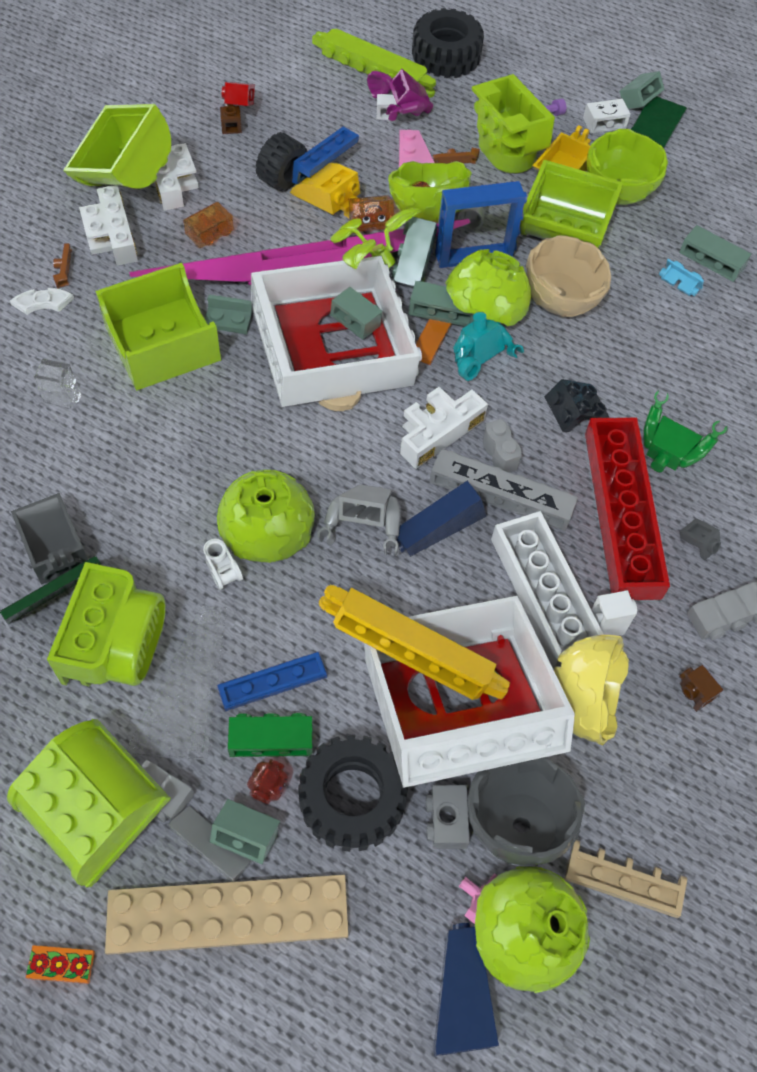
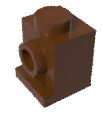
M227 104L224 107H220L222 134L242 133L240 106ZM225 123H237V126L226 127Z
M703 665L695 670L690 667L679 676L682 680L680 683L682 692L686 698L695 702L696 705L693 709L696 712L715 700L723 691V688Z

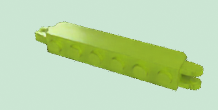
M331 29L328 33L317 31L312 36V43L321 48L322 54L328 58H332L343 65H348L368 75L372 71H380L394 78L403 69L426 89L428 97L431 98L435 95V90L432 87L436 85V80L427 75L426 67L339 29Z

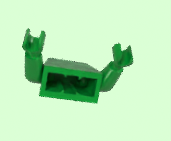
M658 390L654 395L656 402L652 404L643 430V444L648 449L646 455L654 459L651 463V468L656 472H663L666 466L674 471L679 467L687 468L692 466L711 451L719 440L717 437L727 433L728 426L722 432H718L716 427L721 421H716L712 425L713 432L708 433L703 438L698 433L664 415L661 418L663 411L661 406L667 402L669 395L667 393L666 399L659 401L657 399Z

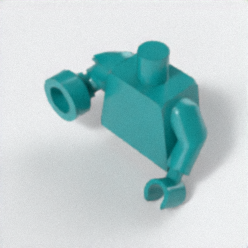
M477 312L473 315V322L462 328L460 336L453 347L458 374L466 381L474 379L478 375L481 365L503 351L505 345H507V354L514 358H518L515 354V349L519 353H524V348L522 345L512 342V336L500 322L488 320L483 312Z

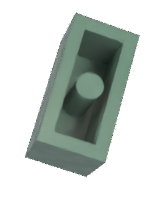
M657 71L639 75L619 92L621 99L624 100L627 108L630 109L643 107L665 89L661 73Z
M348 287L332 299L330 315L363 340L380 327L383 311L363 297L361 293Z
M227 799L212 824L210 843L263 865L276 840L280 820L248 808L244 804Z

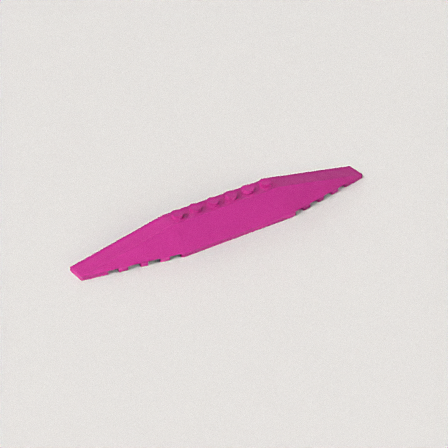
M469 219L455 220L453 229L470 223ZM404 228L389 232L390 244L393 248L390 253L398 251L400 244H404L406 235H403ZM384 231L363 235L366 240L374 239L376 245L382 243L384 246H387ZM351 236L337 243L325 240L182 264L184 265L187 279L248 281V285H251V273L343 261V255L350 248L363 242L358 236ZM368 253L364 258L372 257V255ZM173 265L131 271L129 273L130 277H139Z

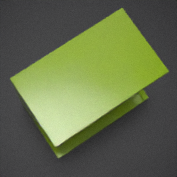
M182 263L95 291L105 327L136 391L221 361L217 327L214 321L208 325L203 318L190 289Z

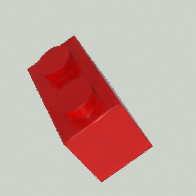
M225 82V86H222L221 91L224 104L254 105L255 84Z

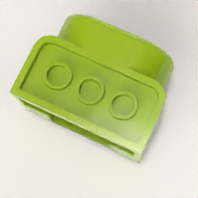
M514 74L472 86V91L479 98L474 103V110L478 114V145L492 165L500 171L516 174L531 169L537 160V152L547 149L551 145L555 117Z
M85 562L47 657V661L60 683L67 686L69 679L79 680L83 686L87 687L91 686L92 683L103 684L108 681L131 686L139 685L148 673L163 629L166 608L163 595L137 589L133 576L128 571Z

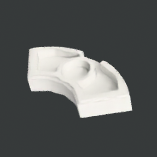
M56 288L40 291L33 289L17 295L10 300V303L26 315L39 309H53L59 312L74 299V296L67 291Z

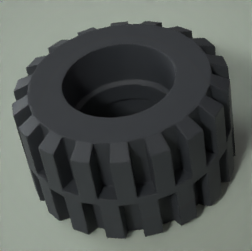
M284 132L272 135L262 146L256 161L257 177L277 191L284 192L295 185L292 182L294 161L308 152L307 148Z

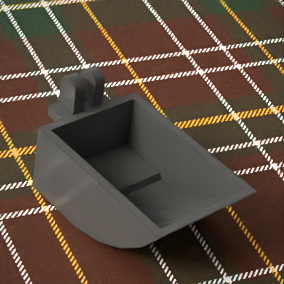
M60 493L11 511L31 565L41 585L51 582L88 560Z

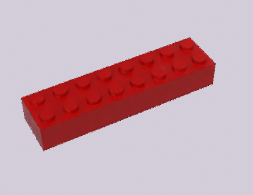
M637 417L590 418L585 432V439L611 593L628 591L631 599L662 600L670 588V582Z

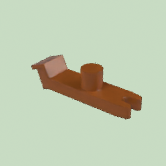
M472 147L471 152L456 153V150L451 148L447 153L433 155L434 163L445 164L455 161L463 164H476L480 149Z
M64 243L62 258L53 259L54 268H60V273L53 275L57 289L69 285L68 274L72 253L70 243Z

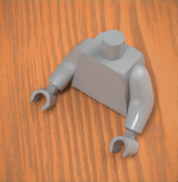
M357 485L332 500L324 521L326 526L319 529L317 533L321 542L325 536H327L326 541L329 545L335 542L332 529L337 526L339 520L384 527L386 524V536H388V539L383 544L384 553L387 556V549L395 547V556L399 554L396 537L399 536L400 507L397 499L391 496L390 489Z

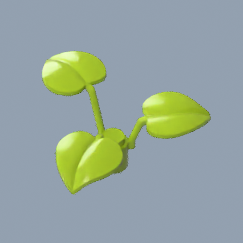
M409 208L393 215L385 223L384 233L387 246H384L382 243L376 245L374 239L366 240L357 230L362 225L361 219H352L345 223L331 236L330 240L333 243H337L355 233L363 243L350 248L343 255V261L348 266L357 269L361 260L370 253L372 257L381 256L384 264H387L388 268L394 265L395 260L390 253L393 248L390 244L389 232L396 230L410 218L423 212L420 209Z

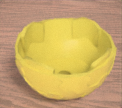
M596 635L574 642L572 646L559 655L557 661L562 662L561 667L558 666L554 669L575 713L573 734L600 745H604L607 740L614 738L616 734L617 721L615 713L621 684L625 680L629 668V659L625 652H623V639L621 636Z

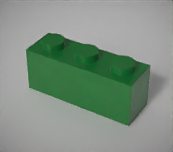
M268 713L264 714L263 717H252L250 714H238L236 717H229V757L310 756L312 754V716H307L304 713H294L291 716L280 717L278 714Z

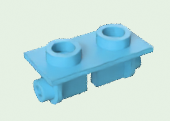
M667 259L666 269L662 268L659 273L661 279L672 286L678 280L681 281L677 289L688 296L693 295L695 297L699 289L702 290L704 280L696 272L686 270L678 261L673 262Z

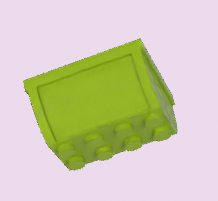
M155 104L105 105L63 171L76 182L87 186L121 185L127 188L140 189L154 183L158 177L159 169L166 165L168 162L167 157L171 152L170 130L160 109Z
M543 160L527 197V202L523 207L524 217L520 221V234L525 236L528 234L542 239L568 236L591 243L599 249L624 182Z
M93 718L71 726L55 736L11 784L7 793V801L15 811L22 813L70 869L71 876L76 883L87 888L92 887L171 799L98 719Z

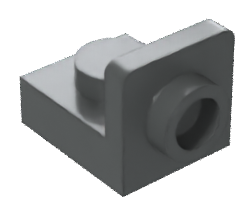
M697 518L680 530L681 539L700 548V557L703 560L717 553L721 547L720 530Z

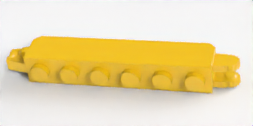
M330 584L324 590L325 595L320 598L318 604L323 611L325 610L327 613L335 616L333 623L337 629L471 700L479 699L483 693L501 700L506 695L510 682L494 672L496 664L352 587L348 592Z

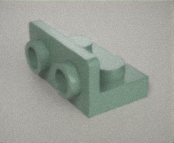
M208 295V310L205 316V321L208 325L214 321L217 330L240 334L248 333L253 316L251 301Z

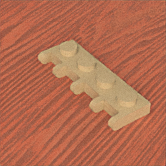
M576 840L574 842L568 860L565 880L674 918L681 917L687 877L681 875L677 885L660 879L661 868L655 867L651 876L633 870V859L627 857L624 866L604 860L605 849L599 848L595 857L580 852V841Z

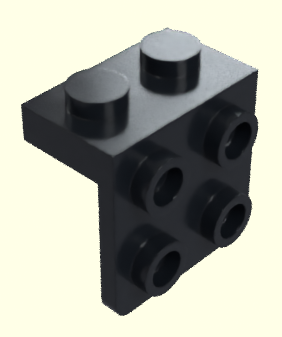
M561 379L544 396L562 432H570L583 419L609 418L607 408L600 401L597 390L592 384Z

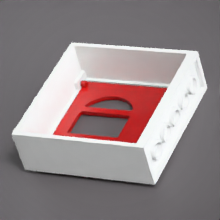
M381 256L363 258L357 269L348 266L344 261L251 273L252 309L282 407L356 395L358 391H361V394L414 386L415 378L419 373L418 364L422 360L421 349L415 344L414 332L408 326V316L406 313H403L401 298L397 297L395 293V283L393 280H390L388 265L384 264ZM348 287L361 293L363 297L383 311L380 327L372 332L376 346L326 353L320 333L348 328L340 322L319 325V322L331 313L332 299ZM376 354L379 355L377 359L352 362L346 364L336 365L333 362H331L336 360H343Z
M518 596L408 617L496 664L495 671L510 682L508 691L502 700L498 699L494 703L490 701L488 694L483 693L479 698L482 704L481 707L446 713L434 679L423 674L436 715L422 711L414 705L408 695L410 682L420 672L364 643L367 669L403 788L571 751L575 713Z

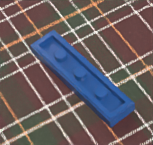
M319 652L218 684L217 687L224 709L228 711L327 678V673Z

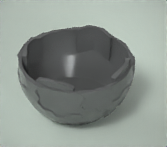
M543 757L477 772L471 782L468 795V814L476 837L494 856L511 865L536 867L539 864H546L558 859L577 840L583 814H585V801L572 776L550 759ZM521 822L526 824L529 830L525 833H520L514 829L513 825Z

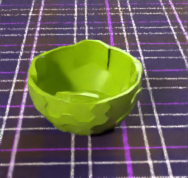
M617 129L613 132L605 133L591 143L587 154V172L624 182L616 205H628L644 200L649 194L656 191L666 176L668 160L665 149L649 137L638 134L631 129Z
M410 161L403 163L398 170L392 171L389 174V189L394 203L400 211L409 208L420 209L423 213H418L413 217L438 224L442 190L470 187L472 172L463 163L458 161L449 164Z
M481 249L466 256L454 267L445 283L446 290L454 305L465 313L475 314L483 312L488 320H494L507 326L515 325L518 321L522 320L529 310L531 285H529L523 266L520 267L519 261L500 251L495 250L491 253L489 249Z
M262 469L242 475L228 487L219 503L217 525L220 537H222L224 543L235 556L249 561L272 563L288 559L307 546L314 526V506L307 491L300 483L295 481L296 479L280 471ZM261 495H269L271 497L268 502L258 501V497Z
M516 867L501 873L487 885H484L477 899L475 917L476 947L486 968L506 987L509 986L516 990L532 991L534 993L552 990L565 983L576 973L588 951L590 936L586 914L587 909L580 895L578 896L574 891L573 886L558 874L541 867ZM552 915L559 921L557 933L550 926Z

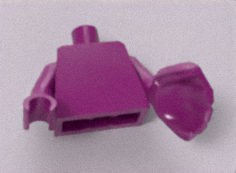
M403 69L394 78L380 71H372L368 75L367 85L373 98L377 99V94H390L391 91L397 105L390 104L387 108L386 115H389L388 119L390 121H395L398 113L402 115L412 113L417 117L423 111L428 114L433 109V103L430 102L426 89Z

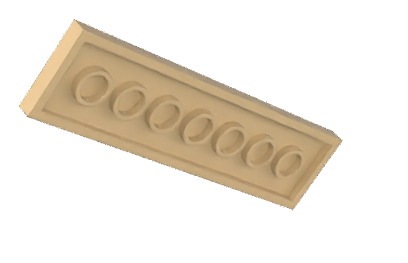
M345 875L108 890L105 954L107 955L348 938Z

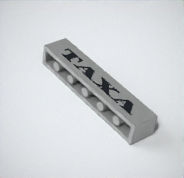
M442 448L430 475V483L449 490H454L468 480L481 497L482 502L521 516L541 511L549 526L563 531L567 529L578 499L577 496L567 491L551 488L544 483H537L526 479L522 475L506 472L499 467H492L476 459H470L458 455L454 451H447Z

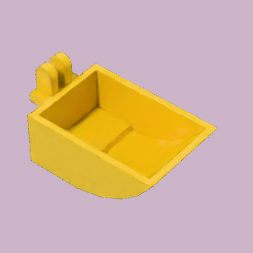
M578 125L571 136L561 132L550 147L532 165L533 168L539 171L543 160L587 172V154L591 139H588L590 130L585 128L581 135L583 127Z
M328 163L310 178H305L293 187L290 193L332 215L342 210L344 216L350 219L353 214L358 213L357 203L360 202V199L357 197L360 194L358 172L341 164Z

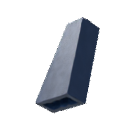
M467 480L401 524L399 536L396 539L401 553L406 550L411 557L487 517L481 497Z
M470 923L452 925L453 930H449L446 934L433 1046L434 1057L499 1046L486 966L476 947L475 927H470Z

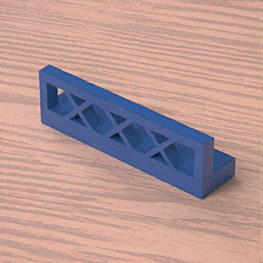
M344 126L294 161L292 182L299 184L305 178H310L328 163L358 143L359 135Z

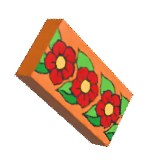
M32 945L25 978L89 984L95 951Z

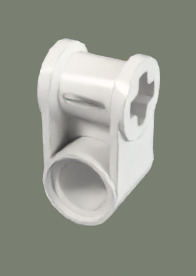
M220 539L207 541L203 548L205 561L217 588L222 590L224 585L236 580L242 581L241 571L225 543ZM214 552L221 553V555L217 557L210 556Z

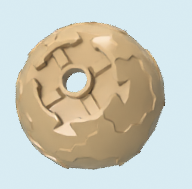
M556 236L542 240L530 251L526 269L529 285H531V297L536 304L546 311L562 317L577 316L593 309L608 293L611 282L609 263L601 251L593 244L583 242L578 238Z

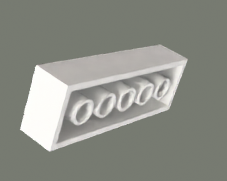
M541 511L495 525L491 538L492 543L552 668L561 667L562 662L557 661L559 655L572 646L574 642L604 634Z

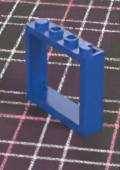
M520 181L442 190L435 248L439 268L454 267L466 256L481 249H489L491 253L496 250L513 257L514 251L517 250V236L520 235V221L524 217L523 206L527 202V193L523 191ZM511 203L503 243L450 249L456 210Z

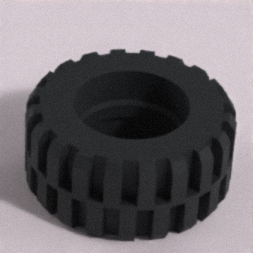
M441 8L438 11L435 9L430 13L427 12L418 19L414 26L413 59L415 63L426 67L428 74L433 73L436 77L444 76V78H450V76H454V78H457L461 74L465 76L480 63L484 40L483 28L479 21L475 20L474 16L471 14L467 15L462 10L456 11V9L452 8L451 10Z
M354 734L347 735V740L341 741L339 736L332 738L331 745L326 746L323 743L317 747V754H311L308 757L306 768H303L301 771L298 795L304 822L307 827H311L313 835L318 840L324 839L329 847L341 846L342 851L350 852L351 848H358L359 851L367 850L371 844H374L376 847L383 843V838L386 836L390 837L393 834L397 824H400L403 817L408 787L403 788L393 752L388 753L386 751L387 746L380 741L377 745L372 744L371 737L363 736V740H356ZM347 770H358L370 775L377 782L380 791L376 807L361 816H346L335 811L329 805L326 798L327 785L335 775Z

